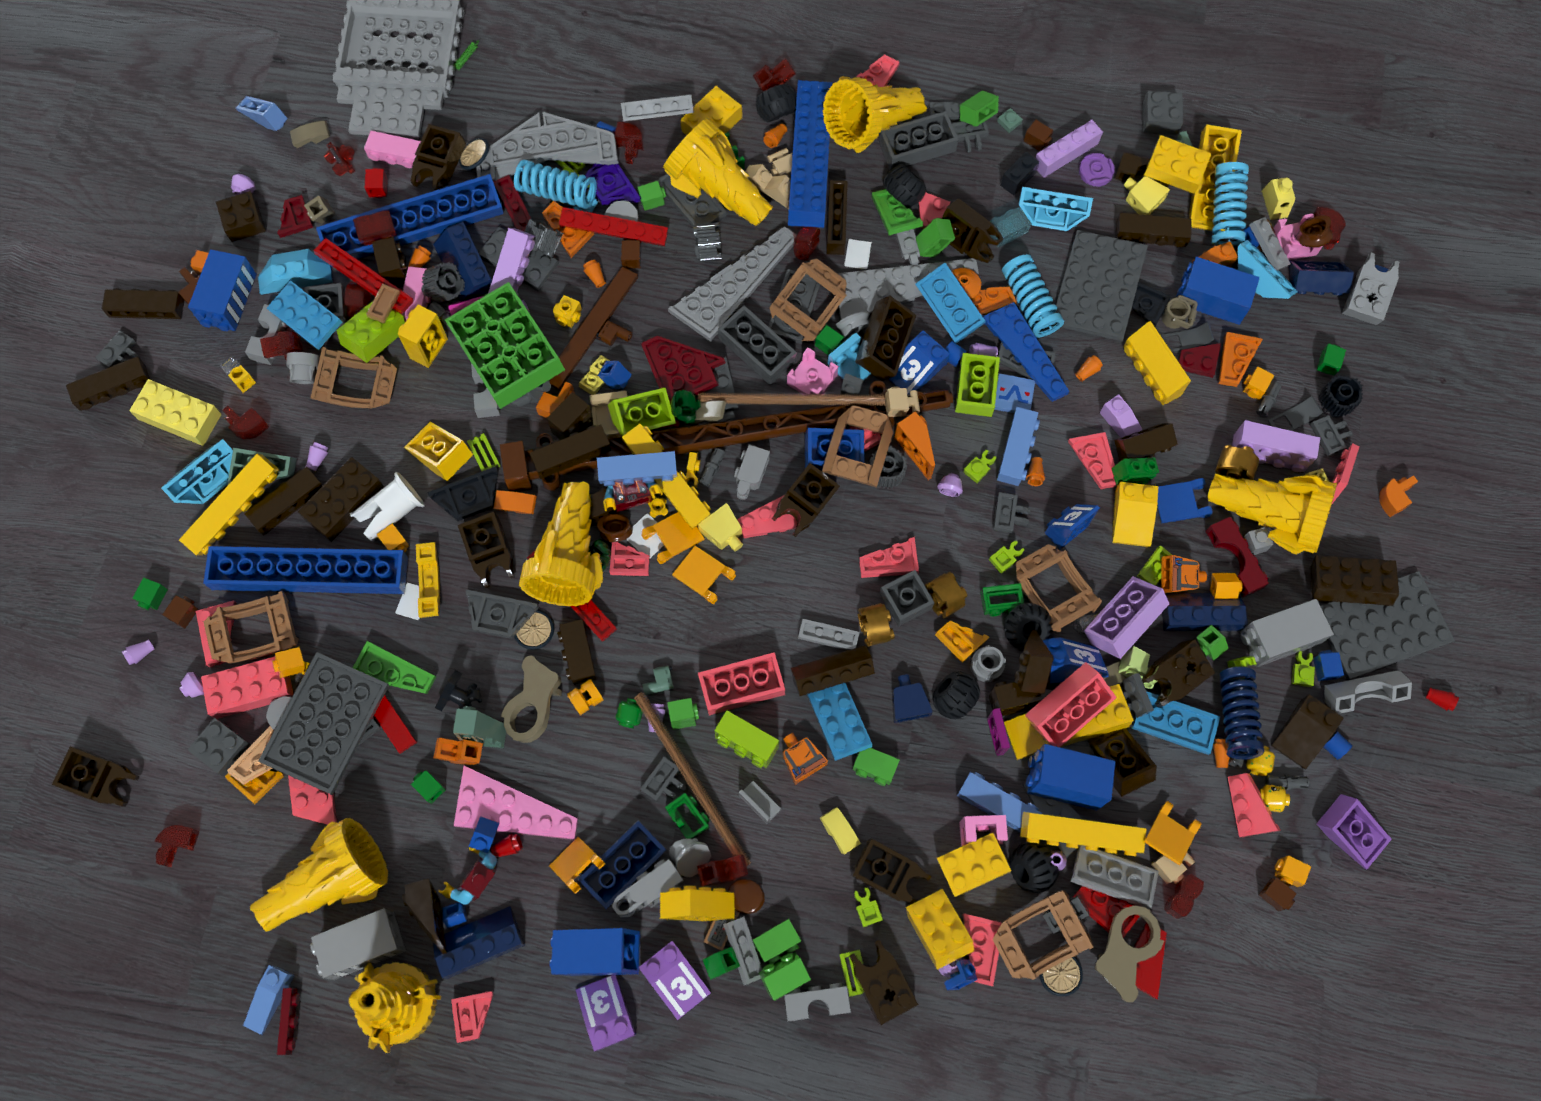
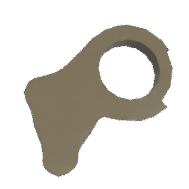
M532 655L525 657L522 663L524 671L523 692L511 699L501 714V717L504 718V727L507 734L513 740L522 743L533 742L543 734L549 720L551 695L562 696V691L558 689L561 684V677L556 672L539 663ZM527 706H535L538 712L535 725L527 732L518 733L515 728L517 714Z
M1135 905L1123 908L1113 917L1106 950L1104 953L1099 954L1095 962V970L1102 975L1105 981L1126 1002H1134L1138 996L1136 987L1137 963L1155 956L1161 950L1164 943L1163 940H1160L1161 929L1157 919L1150 912L1151 910ZM1130 915H1139L1149 925L1150 938L1147 944L1141 948H1133L1123 939L1121 933L1122 924Z

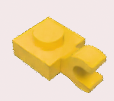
M690 452L686 473L688 480L685 482L688 483L689 480H693L694 487L697 488L698 478L695 476V473L700 470L701 460H698L697 453Z

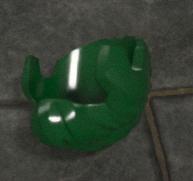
M683 389L676 391L671 400L673 416L684 421L686 424L694 423L696 419L695 412L701 408L700 399L696 400L695 395L691 391Z
M600 539L596 540L592 546H589L588 552H590V556L594 553L600 554L602 571H604L609 565L611 551L605 542Z

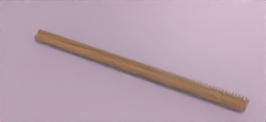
M698 393V399H700L701 403L709 401H725L726 404H734V402L735 404L772 403V405L776 403L777 405L778 403L779 405L783 403L784 405L785 403L786 405L790 403L791 405L792 403L793 405H797V403L798 405L799 403L800 405H804V403L805 405L806 403L807 405H811V403L812 405L813 403L814 405H818V403L819 405L820 403L821 405H825V403L826 405L827 403L828 405H832V403L833 405L834 403L835 405H841L842 403V405L870 404V406L874 405V403L875 406L876 404L881 406L882 403V406L883 404L885 406V395L883 394L882 396L881 394L880 396L875 394V397L874 394L873 396L868 394L867 397V394L866 396L864 394H861V396L860 394L859 396L857 394L856 396L855 394L854 396L853 394L852 396L850 394L849 396L848 394L847 396L846 394H842V396L841 394L840 396L839 394H835V396L834 394L833 396L832 394H828V396L827 394L826 396L825 394H821V396L820 394L819 396L818 394H814V396L813 394L812 396L811 394H807V396L806 394L805 396L804 394H800V396L799 394L798 396L797 394H793V396L792 394L791 396L786 394L785 396L784 394L783 396V394L780 395L779 393L778 396L777 393L776 396V394L773 395L772 393L771 396L770 393L769 396V394L766 395L765 393L764 396L763 393L762 396L759 393L758 395L757 393L756 395L755 393L753 395L752 393L751 395L750 393L749 395L748 393L746 395L745 393L744 395L743 393L742 395L741 393H737V395L736 393L735 395L734 393H730V395L729 393L728 395L727 393L726 395L724 393L723 395L722 393L721 395L720 393L719 395L717 393L716 395L715 393L714 395L713 393L712 395L710 393L709 395L708 393L707 395L706 393L705 395L704 393L699 395Z
M639 693L634 698L638 706L644 712L643 714L647 716L646 719L652 725L654 731H656L655 733L659 735L658 738L664 744L663 746H665L666 750H668L667 752H669L670 757L672 756L674 763L679 767L678 769L682 771V776L690 784L689 787L695 793L694 795L698 797L697 800L701 801V806L709 814V819L714 823L713 825H715L716 830L718 829L719 834H721L720 836L724 838L723 841L729 847L728 849H730L731 854L734 853L733 856L739 862L738 865L740 864L741 869L745 868L751 863L749 862L750 859L747 860L746 853H743L745 851L740 849L741 846L738 844V840H735V836H732L731 829H728V825H725V820L722 821L724 819L722 818L723 816H720V812H717V807L714 808L716 805L712 803V799H709V794L706 795L707 792L704 790V786H701V782L696 780L698 779V777L695 778L697 775L693 773V769H690V765H687V760L684 761L686 759L684 758L685 756L682 757L683 754L679 752V748H676L675 741L672 742L674 740L672 739L673 737H670V733H667V728L664 729V724L660 723L662 720L658 718V714H655V710H652L651 703L648 704L650 701H648L649 699L646 700V695L643 696L645 693Z

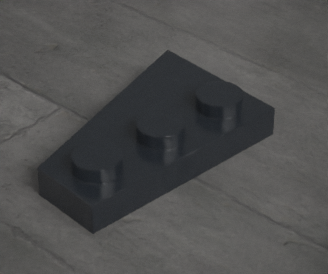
M1138 282L1132 309L1147 322L1151 321L1154 327H1156L1171 296Z

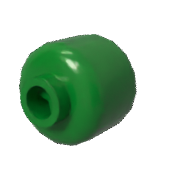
M627 698V701L619 703L615 718L619 721L618 725L634 728V726L640 724L643 712L635 699Z

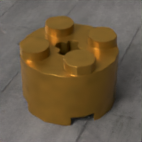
M1225 445L1221 451L1215 473L1235 479L1254 480L1259 458L1253 453L1254 450L1248 446L1238 448Z
M944 573L924 585L934 601L932 610L938 616L942 614L943 618H946L965 606L967 592L958 585L953 573Z
M880 603L858 609L859 625L861 632L867 636V639H864L867 647L895 639L894 631L889 627L888 621H891V615L889 610H886L884 604Z

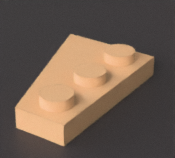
M270 726L228 769V774L243 785L273 769L258 762L274 732Z

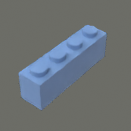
M1016 407L997 481L1019 486L1021 480L1025 481L1027 470L1024 468L1025 464L1030 462L1032 453H1029V448L1033 447L1036 436H1033L1034 430L1037 431L1040 420L1037 419L1039 412Z
M675 451L597 458L599 483L604 486H614L616 482L630 485L635 484V481L642 480V483H652L654 479L673 481V478L677 477Z
M970 772L957 794V797L990 816L1006 815L1007 826L1019 833L1021 832L1023 812L1042 814L1038 811L1039 808L1031 803L1025 804L1020 801L1021 798L1016 794H1008L1002 790L1003 788L994 782L990 784L985 781V777L981 774Z

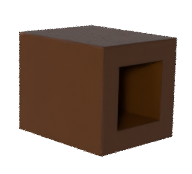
M1035 120L1026 131L1024 142L1036 150L1042 151L1044 147H1048L1051 144L1053 130Z
M622 240L621 262L623 267L627 269H641V245L639 240Z
M175 595L162 615L186 629L199 609L193 605L195 602L190 598L184 596L182 599Z
M1275 877L1268 881L1259 893V896L1277 911H1282L1285 909L1289 910L1295 903L1293 898L1297 893Z

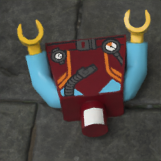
M642 480L635 481V484L630 485L616 482L614 486L607 487L603 501L604 510L607 511V508L613 507L618 512L652 502L651 496L655 499V494L660 493L663 495L661 487L655 482L642 483Z
M469 847V850L480 857L458 889L444 882L443 884L446 885V888L443 891L439 890V892L447 899L451 898L462 904H468L471 900L475 901L478 899L497 870V867H495L497 859L490 851L485 853Z

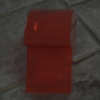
M785 58L773 69L765 65L753 77L762 91H766L774 86L786 83L796 72Z
M617 122L614 135L616 146L626 148V163L633 164L634 158L638 156V150H643L641 131L633 124Z
M1317 207L1313 213L1314 217L1325 215L1331 218L1330 229L1332 230L1333 239L1324 245V249L1332 250L1335 244L1339 243L1341 232L1346 227L1345 220L1334 209Z
M354 281L348 283L345 290L348 320L365 308L367 302L371 300L370 292Z
M281 331L277 332V336L260 339L264 358L284 355L287 360V353L304 352L300 336L295 332Z
M229 406L222 410L226 414L224 419L230 424L228 428L235 436L241 439L256 438L269 428L264 419L252 407L241 417Z
M173 825L163 829L155 839V842L162 844L156 853L155 864L171 868L177 848L193 851L200 831L180 825Z
M737 855L725 860L711 861L697 866L701 886L722 884L748 875L744 855Z

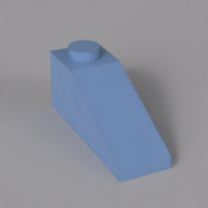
M246 96L236 107L237 111L265 128L274 131L281 129L284 126V122L288 119L275 103Z
M269 965L258 984L243 1026L263 1035L282 1000L283 988L289 987L295 975L277 966Z

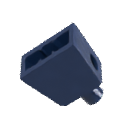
M909 674L899 676L900 687L893 688L892 691L894 724L930 717L933 711L921 683L911 684Z

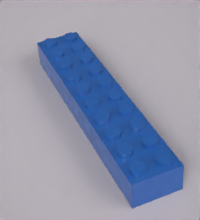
M798 80L788 226L824 228L830 135L826 130L823 120V103L825 95L833 82Z
M491 174L325 224L316 227L321 242L327 238L355 259H360L374 254L373 241L394 237L395 242L400 243V246L443 233L446 228L464 222L466 226L504 213Z
M209 546L203 584L211 590L405 594L408 556L403 550Z

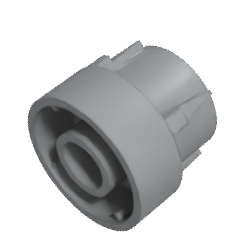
M305 352L287 353L286 367L290 369V382L314 384L320 356Z
M988 645L975 652L970 662V669L978 680L992 682L997 680L1003 673L1006 660L1000 650ZM983 661H990L993 667L990 669L986 668L983 665Z

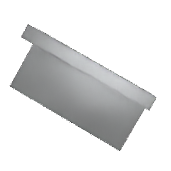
M754 781L744 790L741 789L739 791V797L766 824L782 810Z

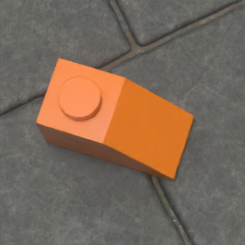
M1227 242L1214 246L1200 255L1199 258L1231 268L1238 256L1232 243Z

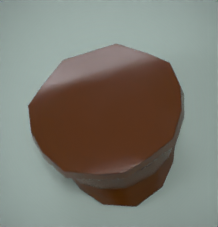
M1321 215L1306 220L1301 224L1296 240L1302 246L1319 248L1329 243L1333 239L1332 230L1330 229L1331 218Z

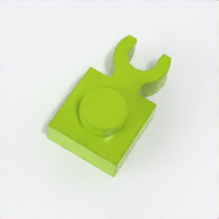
M988 450L983 452L981 460L975 457L963 471L977 484L990 471L988 466L992 465L996 460L995 456L990 460L986 458Z
M1017 541L1011 543L1009 550L1003 546L989 558V561L1001 574L1016 563L1017 560L1014 557H1019L1024 552V548L1020 551L1014 549L1018 543Z
M1302 651L1296 654V661L1299 664L1293 665L1291 684L1305 687L1314 686L1315 667L1309 666V663L1313 660L1312 653L1307 654V660L1302 658Z
M1244 656L1227 661L1228 668L1248 667L1257 664L1254 656Z
M867 887L864 889L866 892L864 898H861L857 891L854 892L855 899L861 903L860 906L856 907L863 927L883 920L876 900L869 901L870 890Z

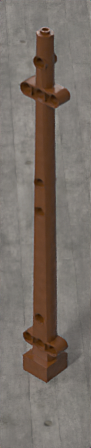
M874 381L870 385L869 395L873 396L874 394L875 397L876 393L873 392L875 390L880 391L881 396L882 394L885 395L887 392L886 385L882 381ZM947 389L923 393L917 392L918 401L921 403L919 405L920 413L918 414L949 408L950 403H953L952 393L948 392ZM875 403L871 406L870 404L833 405L654 431L651 438L654 442L657 440L664 448L662 452L675 451V455L805 433L808 428H834L838 418L851 406H858L886 414V406L884 404L882 406V403L881 406L880 404L875 406ZM877 407H883L885 410L880 411ZM909 407L906 415L913 413L912 407ZM889 417L891 427L893 430L894 418ZM770 424H773V425H775L776 427L773 428V429H771V428H768L767 426L770 425ZM732 430H737L739 433L731 434L730 432ZM547 433L540 434L536 439V446L540 447L545 442L551 444L553 442L552 436ZM622 436L607 438L611 447L610 452L542 479V482L547 490L553 491L560 486L559 475L598 469L597 458L634 454L624 443ZM523 441L500 444L504 480L510 492L532 490L531 480L540 479L530 456V452L534 449L525 450ZM549 477L555 478L552 482L546 481Z

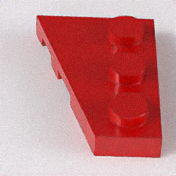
M1147 922L1134 948H1141L1147 944L1150 938V928ZM1162 929L1160 940H1163L1164 943L1161 950L1155 956L1138 962L1136 970L1137 989L1154 999H1158L1167 935V932Z

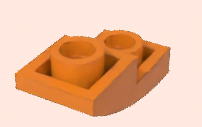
M497 490L493 509L513 511L521 514H534L537 496Z

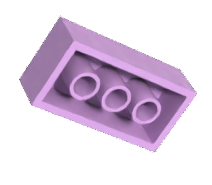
M1245 420L1233 435L1232 446L1238 448L1248 446L1254 450L1253 453L1259 458L1260 464L1268 463L1277 468L1285 467L1292 469L1294 472H1305L1317 459L1320 437Z
M1133 576L1087 626L1084 632L1092 646L1121 659L1169 605V601L1162 588Z

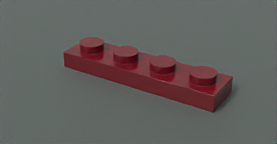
M510 175L493 181L515 228L525 231L531 217L518 191L515 189Z

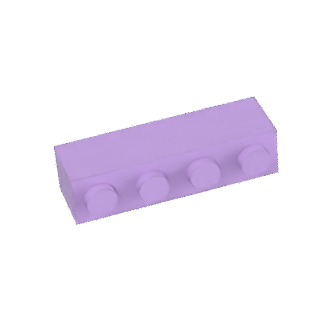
M1093 120L1082 125L1036 154L1035 159L1040 162L1037 171L1045 178L1098 145L1103 131Z
M508 228L488 294L509 282L518 295V288L524 279V269L529 264V253L535 245L534 235L516 228Z

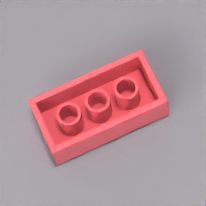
M775 652L698 673L708 715L785 695V687Z
M275 657L202 676L201 680L207 713L211 717L219 719L270 705L271 702L282 696L293 697L290 676L280 678L279 673L274 672L272 661L275 660Z
M1085 662L1025 716L1049 745L1061 747L1117 697L1100 673Z

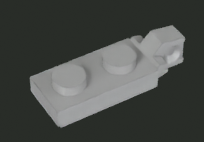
M914 229L896 233L902 258L904 260L908 259L910 265H918L920 253Z

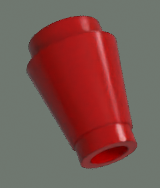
M1429 688L1425 697L1445 711H1453L1459 700L1455 693Z
M510 834L490 847L491 853L496 858L517 854L523 849L521 839L517 834Z

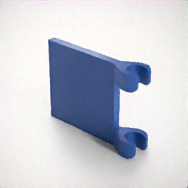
M1204 478L1158 486L1157 509L1161 524L1211 516L1213 513L1211 506L1197 508L1193 490L1204 488L1206 485Z

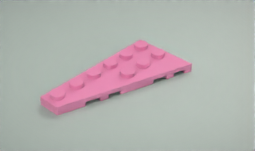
M466 766L463 767L454 820L455 827L475 829L481 816L498 822V832L575 840L578 824L577 818Z

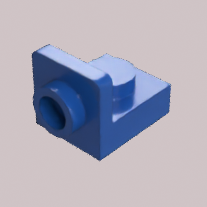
M958 960L956 962L959 972L950 975L951 979L944 982L947 990H959L978 980L975 974V967L970 960Z

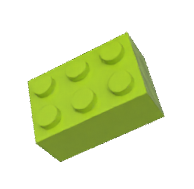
M372 302L336 330L340 345L366 363L397 339L400 326L405 324L403 315L394 309L390 312L385 324L367 317V312Z
M970 353L962 354L956 395V413L992 417L995 409L1000 357Z
M727 710L714 730L715 739H717V743L724 748L729 746L735 750L734 753L741 758L748 757L752 760L751 763L758 768H762V766L767 768L779 748L778 739Z

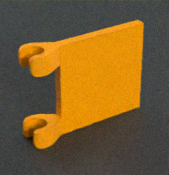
M679 512L642 529L641 534L643 539L647 540L656 533L667 551L657 555L659 564H664L672 557L704 541V537L697 526L692 530Z
M695 545L672 576L700 594L711 604H715L718 600L717 596L708 589L721 573L731 581L734 580L736 574L733 569L725 566Z
M1166 801L1161 806L1144 842L1180 865L1197 831L1201 827V822L1194 819L1193 823L1186 829L1168 817L1174 805Z
M577 837L549 867L576 894L581 887L574 879L591 862L598 869H601L605 862Z

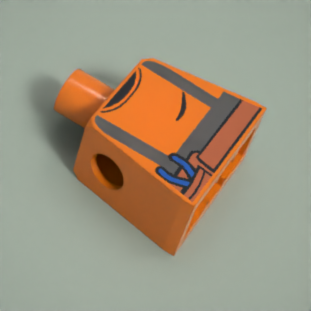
M1176 555L1162 557L1161 588L1164 590V593L1198 589L1199 582L1204 583L1207 580V573L1199 571L1198 561Z
M791 733L783 739L788 746V749L783 751V758L795 785L828 764L825 756L807 737L798 741L794 733Z

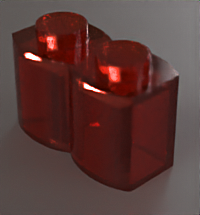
M381 211L353 219L360 244L372 245L373 241L396 236L390 211Z
M802 227L794 238L795 247L793 251L798 259L807 261L820 243L818 237L820 235L819 227Z
M1192 874L1186 875L1176 884L1175 894L1168 898L1165 904V911L1176 919L1187 916L1193 908L1194 899L1201 894L1204 882Z

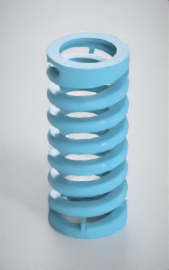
M521 160L514 175V187L519 192L534 194L538 197L542 196L545 199L551 198L553 201H560L564 204L568 203L572 206L577 205L583 209H589L596 196L597 183L594 177L586 178L583 174L578 177L575 172L569 174L567 170L561 172L559 168L552 170L548 165L545 167L540 163L535 165L534 162L529 160ZM521 171L523 172V173H522V186L520 185V181H519V177H520V172H521ZM590 184V189H589L588 195H587V197H586V196H585L586 189H587L588 185Z
M1226 162L1215 167L1216 189L1214 196L1216 198L1213 210L1215 216L1213 224L1215 226L1212 228V233L1214 234L1212 235V243L1214 245L1227 243L1220 241V239H1228V242H1230V239H1238L1231 242L1233 246H1238L1245 241L1246 233L1240 231L1246 227V223L1241 220H1244L1247 216L1245 212H1242L1247 208V204L1243 202L1247 200V194L1243 192L1248 190V186L1244 183L1248 181V176L1245 174H1248L1249 166L1245 163Z
M1026 254L1006 263L1002 268V273L1008 280V285L1012 288V293L1016 296V301L1020 304V309L1024 312V317L1028 320L1029 327L1033 329L1032 332L1035 337L1040 338L1057 331L1064 324V320L1060 313H1055L1057 306L1052 304L1053 298L1047 296L1049 290L1043 288L1045 282L1039 280L1041 274L1035 272L1037 266L1031 264L1034 262L1032 256ZM1026 262V263H1025L1024 265H1022L1021 267H1019V268L1017 267V266L1020 265L1021 263ZM1050 328L1049 330L1039 332L1041 329Z

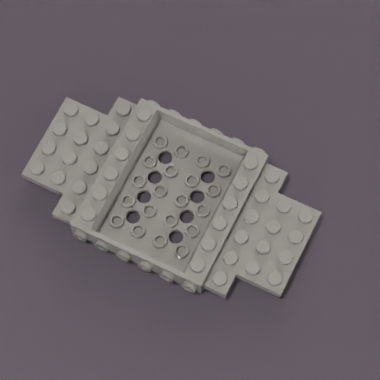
M347 0V14L344 15L345 25L344 29L342 28L341 30L342 41L338 45L339 56L336 58V72L333 73V82L336 83L338 88V103L353 104L348 129L350 134L369 135L370 131L403 138L420 139L424 109L442 110L443 99L448 98L449 91L452 90L451 78L455 74L454 61H457L456 47H459L458 34L462 31L461 18H464V8L461 7L460 0ZM376 30L383 32L380 36L373 35ZM393 31L399 32L397 37L390 36ZM410 32L416 33V36L412 39L407 37ZM428 33L433 34L430 40L424 39V36ZM370 59H376L377 63H375L374 65H369L368 61ZM388 60H393L394 64L391 66H386L385 62ZM410 61L411 65L405 68L402 66L403 62ZM427 62L428 66L422 69L419 67L420 63Z

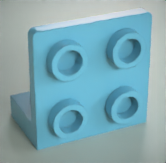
M854 333L830 353L828 357L829 366L831 362L839 366L838 375L842 379H844L846 373L863 380L871 374L855 362L860 349L861 339L857 333Z

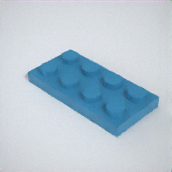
M943 263L915 284L955 343H958L986 323L946 263Z
M291 280L267 307L271 313L318 350L342 324V321Z
M846 683L807 694L835 761L872 747V742Z
M1147 692L1154 711L1139 718L1135 714L1132 729L1207 755L1211 754L1220 716L1177 701H1171L1162 707H1157L1155 702L1159 695Z

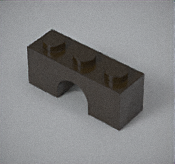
M1123 152L1114 179L1126 182L1130 177L1134 179L1136 175H1144L1150 159ZM1153 179L1154 181L1162 184L1163 186L1167 188L1169 187V184Z

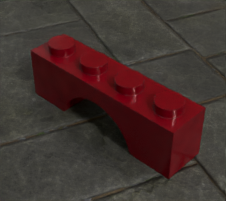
M1228 517L1210 525L1205 532L1214 548H1224L1231 551L1239 561L1240 570L1237 577L1242 581L1241 596L1244 598L1266 587L1269 584L1268 577L1260 569L1257 557L1248 548L1247 540L1240 534L1238 524L1231 517Z

